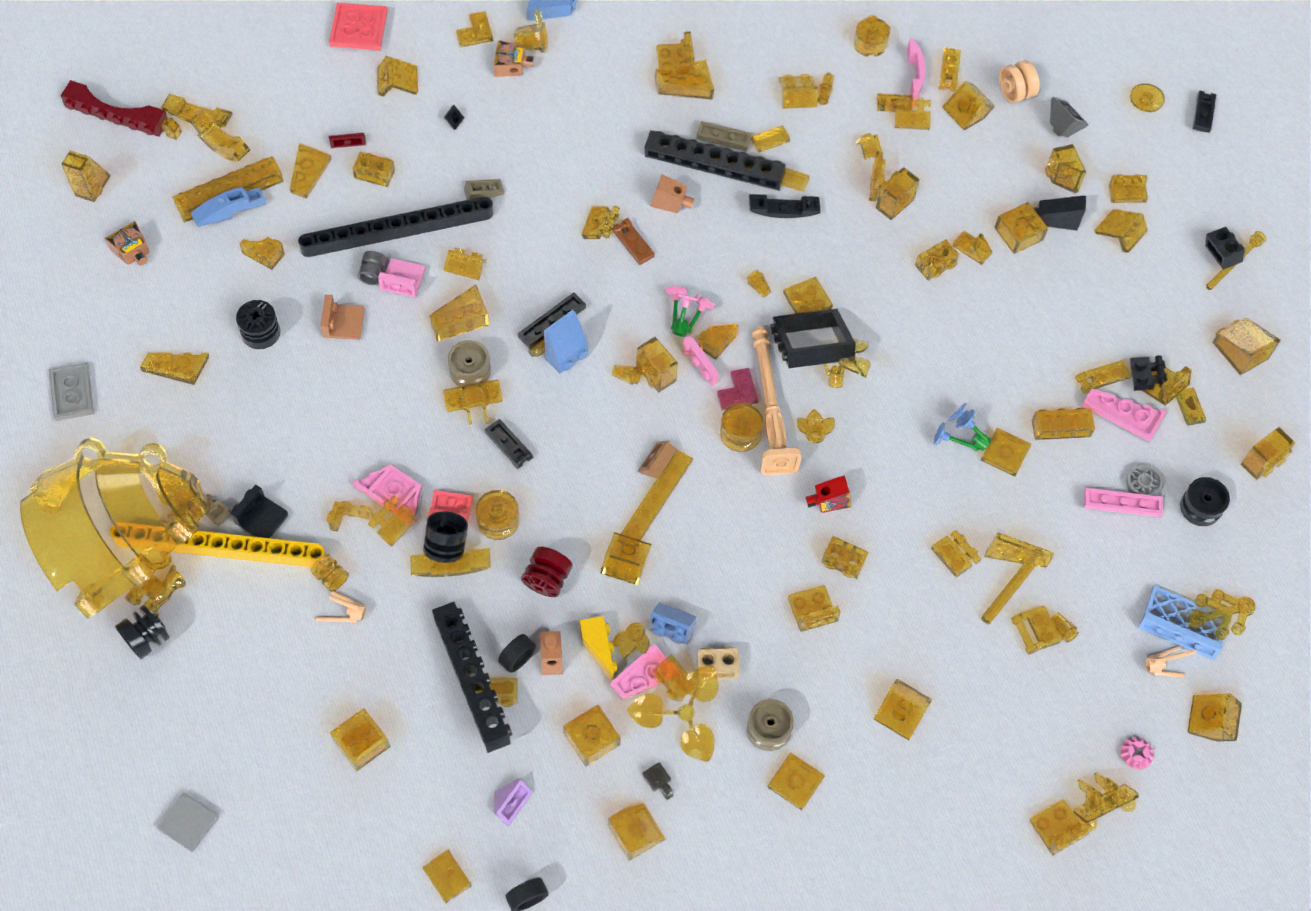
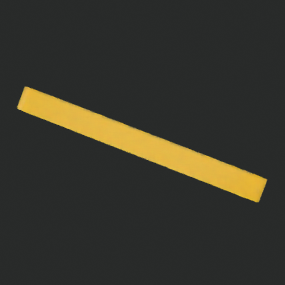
M122 522L115 523L110 528V534L114 542L121 547L320 568L327 562L323 546L316 543ZM144 535L142 538L137 539L138 536ZM164 537L162 540L156 541L158 538ZM179 539H183L182 542L176 543ZM203 541L202 544L196 545L197 542ZM223 543L220 547H215L217 544ZM242 545L240 549H235L236 546ZM258 547L262 548L260 551H254ZM282 550L280 553L274 554V551ZM295 552H301L298 556L293 555ZM315 554H321L318 558H313Z

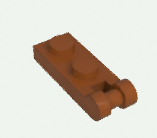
M628 218L622 220L621 224L612 226L614 234L639 265L654 258L655 253L633 227Z

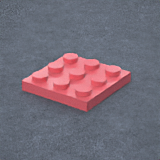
M337 2L329 40L330 47L381 51L388 7Z

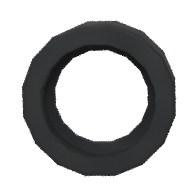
M518 635L503 649L498 658V663L509 673H513L531 658L536 649V644L527 635Z
M534 878L514 887L507 892L505 897L511 911H523L543 901L549 895V892L542 878Z

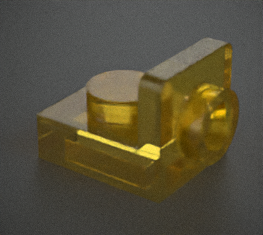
M871 133L864 134L857 141V145H861L865 160L883 155L877 134L872 136Z

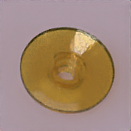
M1139 84L1130 93L1132 104L1144 112L1159 110L1165 101L1163 92L1152 84Z

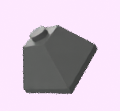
M1054 96L1051 98L1050 124L1053 126V132L1057 136L1068 138L1089 125L1067 101Z

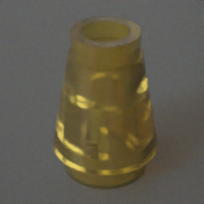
M759 270L753 271L746 278L748 284L763 298L772 292L763 273L759 272Z
M615 365L612 370V376L631 385L638 384L641 378V370L633 366Z
M1059 612L1051 617L1050 620L1061 640L1068 643L1078 636L1077 627Z

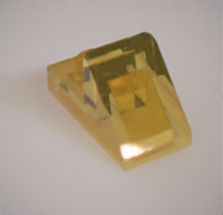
M963 231L953 243V247L981 265L992 254V250L982 233L974 238Z

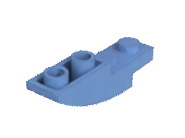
M238 187L206 201L192 211L191 216L197 227L231 219L232 213L265 205L266 198L259 187L244 191L243 187Z

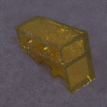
M706 60L655 70L654 80L659 95L713 100L714 87Z
M71 150L61 164L74 195L95 202L102 194V190L111 176L91 157Z
M476 284L429 315L431 328L437 342L489 325L488 312Z

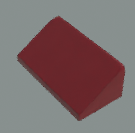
M364 132L329 136L331 148L366 145Z

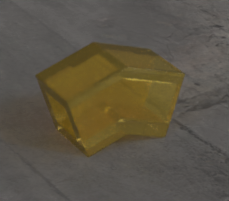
M173 118L165 119L160 126L165 131L167 137L175 140L182 133L180 125Z

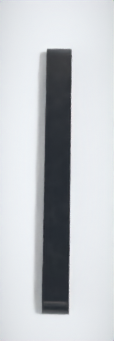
M479 197L301 235L298 243L303 256L313 257L491 219L494 215L493 201L489 197Z

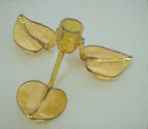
M853 338L856 343V353H861L868 348V342ZM856 356L850 359H840L838 361L840 366H832L830 370L828 365L824 364L825 375L829 376L828 385L832 388L843 387L845 369L866 378L871 367V362L868 359Z
M706 666L698 668L686 677L684 691L692 696L689 704L681 705L677 711H663L662 700L654 694L640 696L627 708L630 717L637 724L645 728L660 726L662 714L677 715L680 720L687 721L690 730L685 731L681 736L680 744L682 750L692 758L705 762L710 760L714 751V735L705 724L693 727L692 719L695 715V710L692 705L695 697L700 702H708L716 696L718 680L715 667Z

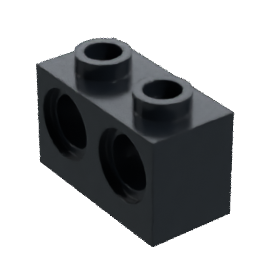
M1226 226L1206 234L1205 246L1223 270L1243 262L1245 249L1242 244L1238 243L1234 233L1230 232Z

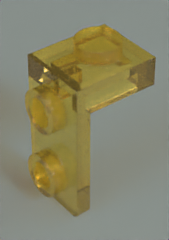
M335 501L332 511H329L327 514L326 522H328L330 530L338 532L343 515L374 521L375 516L373 510L368 506L361 505L359 507L346 501Z

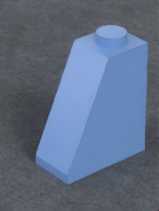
M530 0L527 6V20L571 16L572 10L576 9L577 0Z

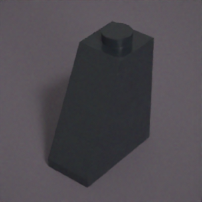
M1086 196L1039 200L1038 206L1034 207L1032 217L1035 218V225L1077 231L1086 211Z

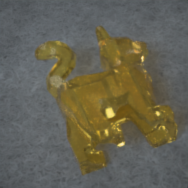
M161 551L160 553L164 560L151 564L138 577L137 583L125 597L127 602L135 606L142 602L141 598L143 595L148 596L149 598L145 601L144 605L157 616H159L158 609L170 599L173 592L186 585L183 576L176 571L175 565L171 566L165 581H161L153 575L155 570L165 569L171 563V555L166 551Z

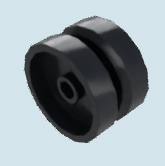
M1201 477L1195 479L1183 494L1180 501V509L1183 516L1190 523L1207 527L1215 524L1228 508L1230 495L1225 485L1219 480L1211 477Z

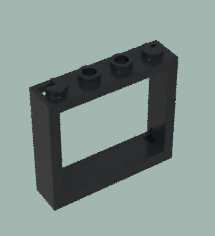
M838 308L773 317V324H770L771 335H774L775 344H778V351L782 353V360L786 361L788 368L856 360V343ZM831 327L839 343L792 348L786 333Z

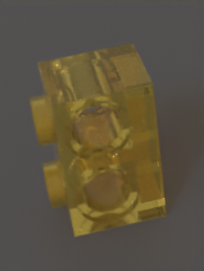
M359 152L352 168L354 179L387 188L395 172L393 160L364 152Z
M945 239L919 254L915 266L929 281L932 278L939 277L945 270L953 269L957 265L959 253Z
M832 536L823 554L821 563L829 569H836L842 572L846 577L857 579L869 552ZM831 553H837L839 557H833ZM849 561H854L858 565H851Z

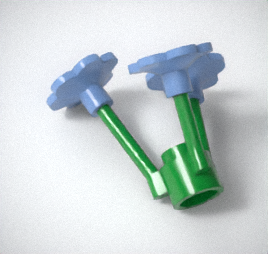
M964 403L948 420L951 421L958 417L956 421L957 429L965 428L966 426L969 429L972 428L976 432L971 440L974 443L971 444L950 436L951 434L944 432L945 423L942 422L935 434L934 445H937L941 439L951 440L970 447L977 452L978 449L984 451L992 439L975 426V423L972 421L975 414L973 409L963 413V409L966 406V403Z

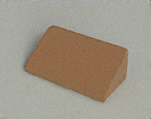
M669 441L657 442L638 469V472L653 478H659L675 454L676 448Z

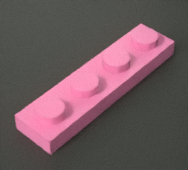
M1085 488L1084 508L1161 517L1163 514V497Z

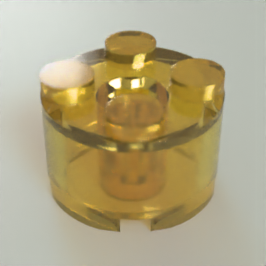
M870 15L868 18L861 20L857 24L854 37L856 51L867 57L869 55H875L874 57L883 54L887 48L890 26L875 15Z

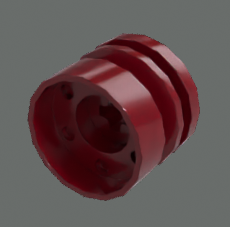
M543 546L537 547L530 558L531 564L526 566L525 572L521 576V581L538 594L547 597H557L564 586L563 580L568 578L573 564L565 555L554 549Z

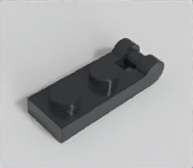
M1198 91L1193 130L1210 133L1217 94H1207L1205 91Z
M500 418L485 429L486 435L509 458L515 468L519 469L525 461L533 459L532 453ZM520 451L522 455L517 457L515 454Z

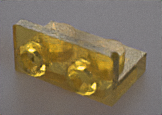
M1113 175L1108 185L1111 203H1146L1148 199L1145 186L1148 179L1147 175Z
M672 654L652 669L655 673L653 677L660 685L663 684L666 687V693L673 701L682 702L685 699L684 697L697 687Z
M518 678L490 679L492 683L489 685L490 690L494 689L498 697L496 704H501L504 707L518 704Z

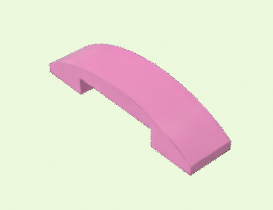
M909 38L907 58L908 63H915L916 79L912 80L910 94L911 104H915L920 96L924 82L925 61L918 44L913 38Z

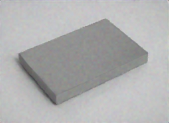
M88 363L49 369L55 421L94 414Z

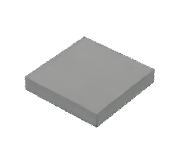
M183 793L157 829L193 852L217 820L218 815Z

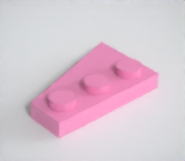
M653 644L616 677L609 686L624 700L676 678L682 673Z

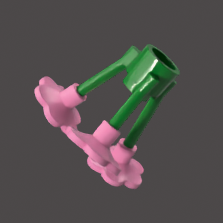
M672 286L667 287L665 290L667 295L673 296L674 306L671 329L672 333L677 336L686 337L687 333L691 334L692 327L699 315L705 309L714 310V304L707 298L698 295L695 298L687 296V289L684 287ZM681 298L683 300L681 305L683 308L680 319H677V307ZM691 301H695L699 306L691 323L688 325V321L684 320L686 309L689 308Z

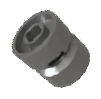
M377 251L364 252L358 272V279L368 285H378V277L380 272L383 273L387 261L386 257Z

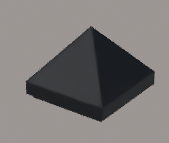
M452 105L444 116L445 120L454 130L457 129L465 118L455 105Z

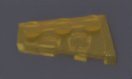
M147 353L140 369L142 372L195 385L209 359V353H202L201 355H192L191 353H184V355Z

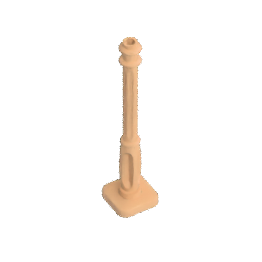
M758 326L754 329L752 338L755 339L753 346L757 349L766 404L764 410L766 414V433L770 449L765 450L762 454L761 473L764 475L795 473L799 470L801 452L798 448H786V432L780 413L781 409L777 405L768 349L770 346V340L767 339L769 332L763 326Z

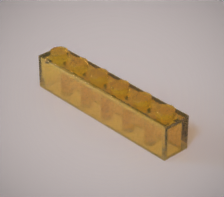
M270 156L251 165H246L234 172H229L222 177L212 179L190 190L181 192L172 198L185 223L193 219L191 216L192 211L219 194L238 187H243L244 191L259 187L262 191L282 183L284 180L273 156Z

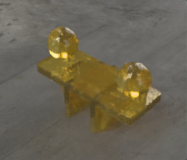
M498 379L443 390L447 412L466 410L469 425L472 424L469 408L482 406L485 423L489 424L486 406L503 401Z
M1096 772L1094 773L1096 783L1104 789L1105 793L1101 794L1090 784L1078 779L1079 788L1086 793V801L1084 804L1074 808L1073 812L1081 819V827L1087 832H1092L1098 826L1097 818L1119 807L1125 812L1134 811L1137 805L1135 799L1139 798L1138 792L1127 784L1118 786L1108 777L1105 778Z

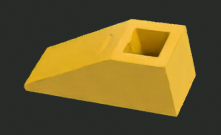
M604 616L580 620L583 646L611 680H614V672H617L616 660L611 658V653H614L612 641L608 642L607 635H610L609 623H605Z

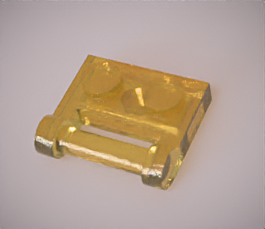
M1045 606L1017 614L1011 618L1013 625H1016L1026 645L1025 650L1028 655L1061 642V638ZM1028 620L1038 641L1037 643H1033L1023 621Z

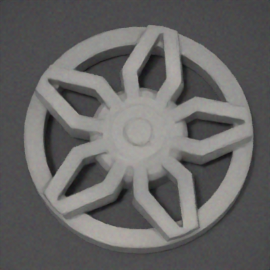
M1139 464L1131 468L1127 474V486L1132 493L1156 496L1163 487L1162 475L1153 466ZM1137 469H1145L1143 473L1137 471ZM1153 473L1157 476L1158 480L1153 478Z

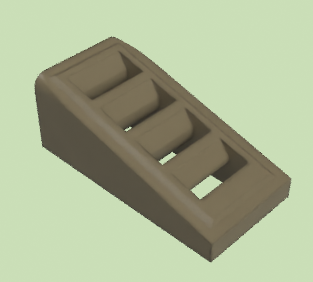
M500 179L471 180L465 183L464 192L467 200L504 195Z

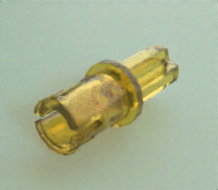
M829 72L824 75L823 82L819 86L820 93L817 102L821 105L828 103L829 95L833 90L834 75Z

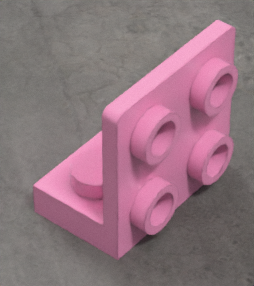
M391 258L386 272H380L379 274L380 290L416 297L425 272V265Z

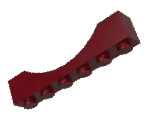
M72 80L69 81L60 95L64 106L70 110L74 109L85 115L108 120L116 125H123L132 130L145 132L148 135L160 137L169 122L165 110L150 105L140 108L111 106L97 99L86 85Z

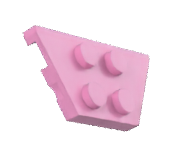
M391 464L380 471L368 474L369 477L352 482L353 487L410 526L413 525L422 490L421 484Z

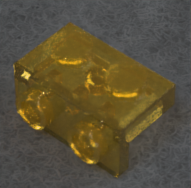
M455 248L454 251L448 250L443 271L479 280L483 264L487 260L482 259L483 255L472 252L470 256L465 254V250Z

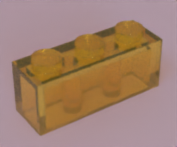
M1061 408L1052 411L1042 409L1035 411L1031 420L1035 440L1089 438L1095 430L1091 409L1076 408L1066 410Z

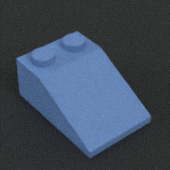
M573 309L544 330L545 359L559 374L569 370L575 362L587 356L588 342Z

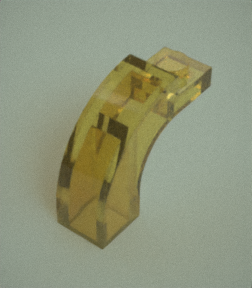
M204 109L200 110L189 121L198 131V137L211 150L229 161L239 162L250 151L240 136H230L225 133Z

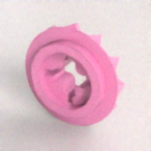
M1134 736L1123 743L1121 756L1123 761L1131 768L1144 769L1152 763L1154 750H1152L1150 742H1146L1143 737L1135 738ZM1135 749H1143L1141 756L1137 755L1132 757L1135 752Z

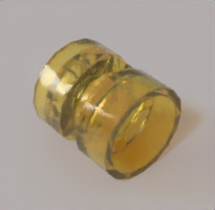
M326 554L313 564L311 573L318 580L322 579V584L330 592H333L346 582L349 573L341 565H337V561L331 555Z

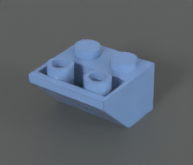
M660 602L652 611L650 617V631L656 636L668 637L677 644L683 643L687 645L696 624V616Z

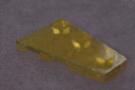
M299 143L290 192L307 199L330 163L331 155Z
M997 532L985 551L984 557L1046 568L1051 562L1054 552Z

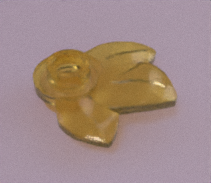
M815 409L809 413L807 419H797L798 429L806 434L807 439L811 443L815 444L822 442L825 435L833 431L835 425L834 418L831 417L823 420Z
M632 623L625 631L615 636L613 646L619 647V653L625 659L635 649L645 654L649 648V638L645 635V628L642 624Z

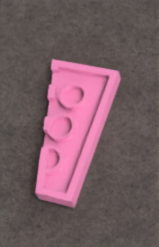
M1091 389L1082 404L1083 407L1150 442L1167 413L1166 410L1161 409L1159 411L1152 409V406L1146 404L1143 406L1135 404L1132 400H1122L1116 398L1115 395Z

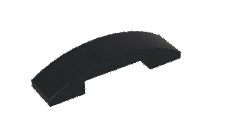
M749 194L750 211L762 216L801 218L820 214L821 212L819 197L802 196L801 200L767 199V195Z

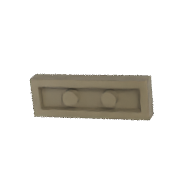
M701 121L696 139L747 151L752 133Z

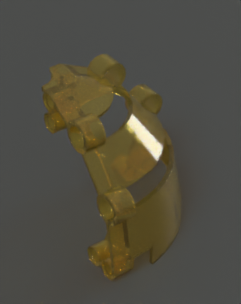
M94 438L85 439L78 445L73 460L43 472L31 485L30 494L20 501L23 529L39 566L56 591L72 581L75 582L81 592L78 594L74 605L86 618H90L104 609L131 587H137L146 582L155 573L156 566L177 545L187 541L199 529L197 523L210 507V503L204 496L197 477L166 462L167 453L159 444H147L141 448L138 455L106 452L104 445L99 440ZM82 450H94L98 455V459L89 460L85 458ZM154 454L160 459V463L157 465L148 464L143 456ZM92 471H95L97 489L109 518L123 540L136 555L133 560L124 566L101 537L83 500L80 479ZM140 473L148 478L156 490L160 501L165 505H169L172 509L167 515V525L150 503L142 486Z

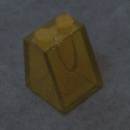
M1246 317L1241 321H1234L1226 329L1221 328L1218 330L1212 343L1239 375H1242L1269 360L1281 340Z

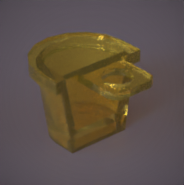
M538 8L534 13L536 24L517 27L513 35L515 43L523 45L525 50H540L541 53H544L548 50V36L545 22L542 21L541 11Z

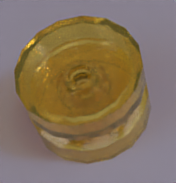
M737 403L728 407L723 413L720 427V437L724 445L737 452H746L755 448L760 442L762 434V414L757 408L746 403Z
M492 490L484 493L478 499L476 519L480 532L487 538L504 540L511 537L517 531L519 526V508L514 496L503 490Z

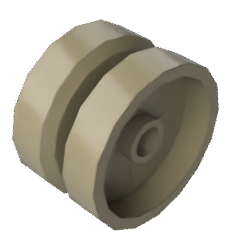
M465 340L452 347L448 355V365L453 382L465 389H474L486 383L491 372L490 356L487 348L473 340Z
M766 699L758 702L749 713L746 730L749 740L754 746L764 751H775L785 746L793 730L794 718L792 711L785 703L779 700Z

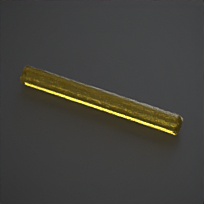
M1035 549L985 611L981 617L984 623L989 625L1040 562L1044 556L1040 550Z

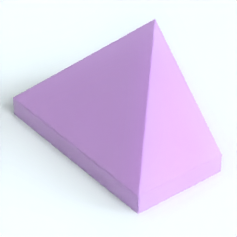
M517 779L495 791L494 814L509 826L533 791L521 779Z

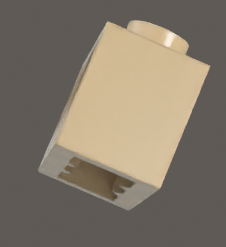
M725 646L721 649L704 647L701 650H697L698 680L739 677L738 648ZM730 659L733 663L727 665L723 660ZM710 660L713 664L705 665L703 661Z

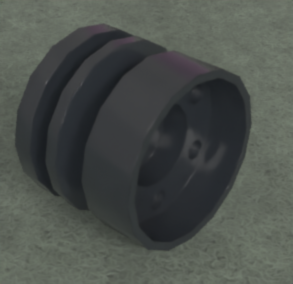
M252 300L239 308L236 313V322L241 337L248 347L266 349L277 342L280 337V326L273 306L263 300Z
M441 511L431 514L427 518L426 535L423 545L424 554L431 560L442 563L460 560L464 555L468 529L466 519L454 512Z
M145 605L139 608L144 615L143 617L136 611L132 613L136 620L134 624L125 618L115 626L121 637L141 660L152 652L149 645L150 641L160 646L161 642L157 638L158 635L165 641L170 638L162 621Z

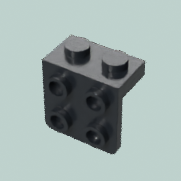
M256 484L252 489L247 490L242 501L237 503L230 513L237 526L254 537L271 538L288 517L287 510L266 498L262 488Z

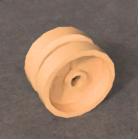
M1023 60L1014 65L1010 64L1001 68L999 73L1000 87L1006 100L1014 104L1023 99L1035 97L1038 94L1039 79L1036 69L1031 62Z

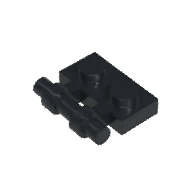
M1161 355L1155 356V362H1150L1149 357L1130 358L1134 391L1153 390V384H1159L1160 388L1167 386L1168 378L1164 372L1166 366ZM1152 371H1157V374H1156V375H1152L1151 372H1152Z

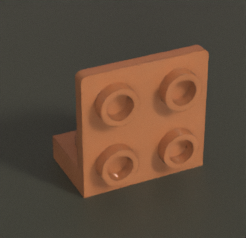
M325 294L320 325L323 338L361 339L364 306L337 305V302H334L333 295Z

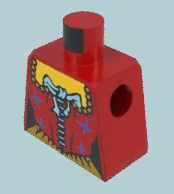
M845 475L815 485L816 494L805 497L808 508L819 505L822 513L851 507L850 491Z

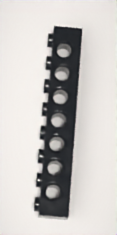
M650 130L644 146L645 157L780 191L785 176L786 164L780 161L748 155L745 152L732 151L729 148L716 147L709 143H700L694 139H684L678 135L664 134L661 131Z
M451 602L432 609L434 621L487 753L510 745L509 736L513 735L509 724H504V711L501 706L497 707V694L494 689L490 690L489 685L492 684L488 673H484L482 670L485 666L481 656L477 657L475 653L478 651L475 641H470L469 635H471L468 624H463L462 620L465 617L461 607L457 609L455 602ZM478 690H483L481 693H475ZM485 707H490L488 710H482ZM492 724H497V726L493 728L489 727Z

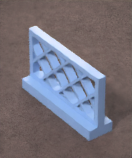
M1154 585L1138 628L1186 649L1196 650V653L1215 660L1222 649V641L1230 617ZM1155 595L1163 596L1166 601L1159 603ZM1178 602L1185 609L1178 611L1173 603ZM1169 605L1173 613L1165 614L1162 607ZM1157 608L1161 616L1158 617L1151 614L1150 610ZM1197 610L1204 617L1197 619L1192 611ZM1188 613L1192 621L1184 622L1181 615ZM1176 617L1180 624H1174L1168 618ZM1216 618L1223 621L1221 626L1216 627L1211 619ZM1207 621L1211 629L1204 631L1200 622ZM1195 625L1199 632H1193L1187 626ZM1214 633L1218 640L1215 641L1208 638L1207 634Z

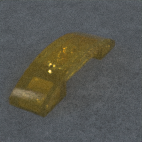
M172 94L168 95L162 105L163 110L177 118L209 128L226 127L233 115L231 111L216 107L215 110H210L187 103L185 98Z
M489 548L470 550V553L464 554L460 560L451 563L431 560L425 554L410 556L411 575L459 576L491 568Z

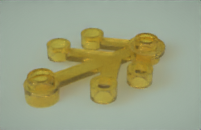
M1219 589L1214 590L1211 599L1205 594H1199L1195 599V604L1198 607H1211L1215 611L1203 613L1200 610H1193L1188 616V623L1193 628H1199L1204 622L1222 618L1220 626L1215 631V636L1220 640H1224L1229 635L1228 628L1232 615L1239 613L1237 622L1234 623L1231 630L1235 635H1242L1246 629L1245 621L1247 616L1252 615L1255 611V602L1249 597L1236 599ZM1224 601L1233 606L1228 607L1226 605L1221 604V602Z

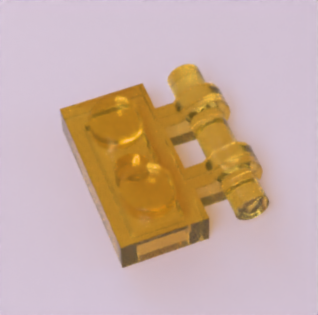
M909 97L896 98V105H902V110L896 109L895 128L930 129L931 111H924V107H931V100H925L924 98L909 99ZM908 106H918V110H908Z
M592 206L581 234L584 239H600L602 235L608 239L615 229L614 223L619 218L618 212L620 208L613 206L612 210H610L608 206Z
M393 495L390 500L387 499L383 503L384 506L378 513L375 512L372 515V519L368 523L373 529L378 523L382 526L377 533L389 546H393L419 518L406 504H402L398 508L396 504L400 499L396 495ZM389 511H392L394 514L386 521L384 517Z
M955 530L951 533V536L954 538L953 541L948 536H945L932 545L931 549L957 578L972 567L970 559L975 564H978L982 559L978 555V551L967 543V538ZM959 546L966 552L965 554L960 551Z

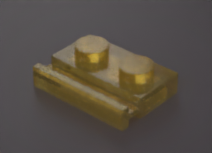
M446 850L422 867L445 904L472 886L449 850Z

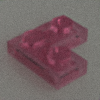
M749 368L731 371L730 376L734 388L717 391L721 410L758 403Z

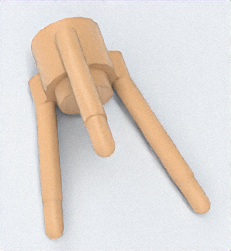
M331 591V594L336 597L329 596V599L347 606L346 614L350 615V617H316V621L351 622L356 624L357 620H363L366 605Z
M1176 646L1158 654L1149 655L1145 658L1146 669L1148 673H1153L1154 677H1184V673L1162 671L1166 667L1165 661L1195 654L1196 650L1165 656L1181 649V646Z

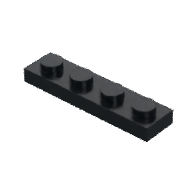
M573 292L520 331L518 338L531 349L544 339L545 329L572 309L577 315L586 308V303Z

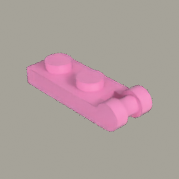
M685 337L683 340V353L691 357L693 365L700 369L705 381H708L711 386L718 383L719 373L692 337Z

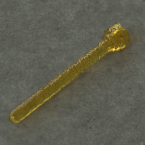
M1255 231L1250 236L1249 243L1244 247L1245 254L1243 258L1254 247H1260L1266 242V236L1262 232ZM1236 265L1224 270L1222 269L1206 285V289L1212 290Z

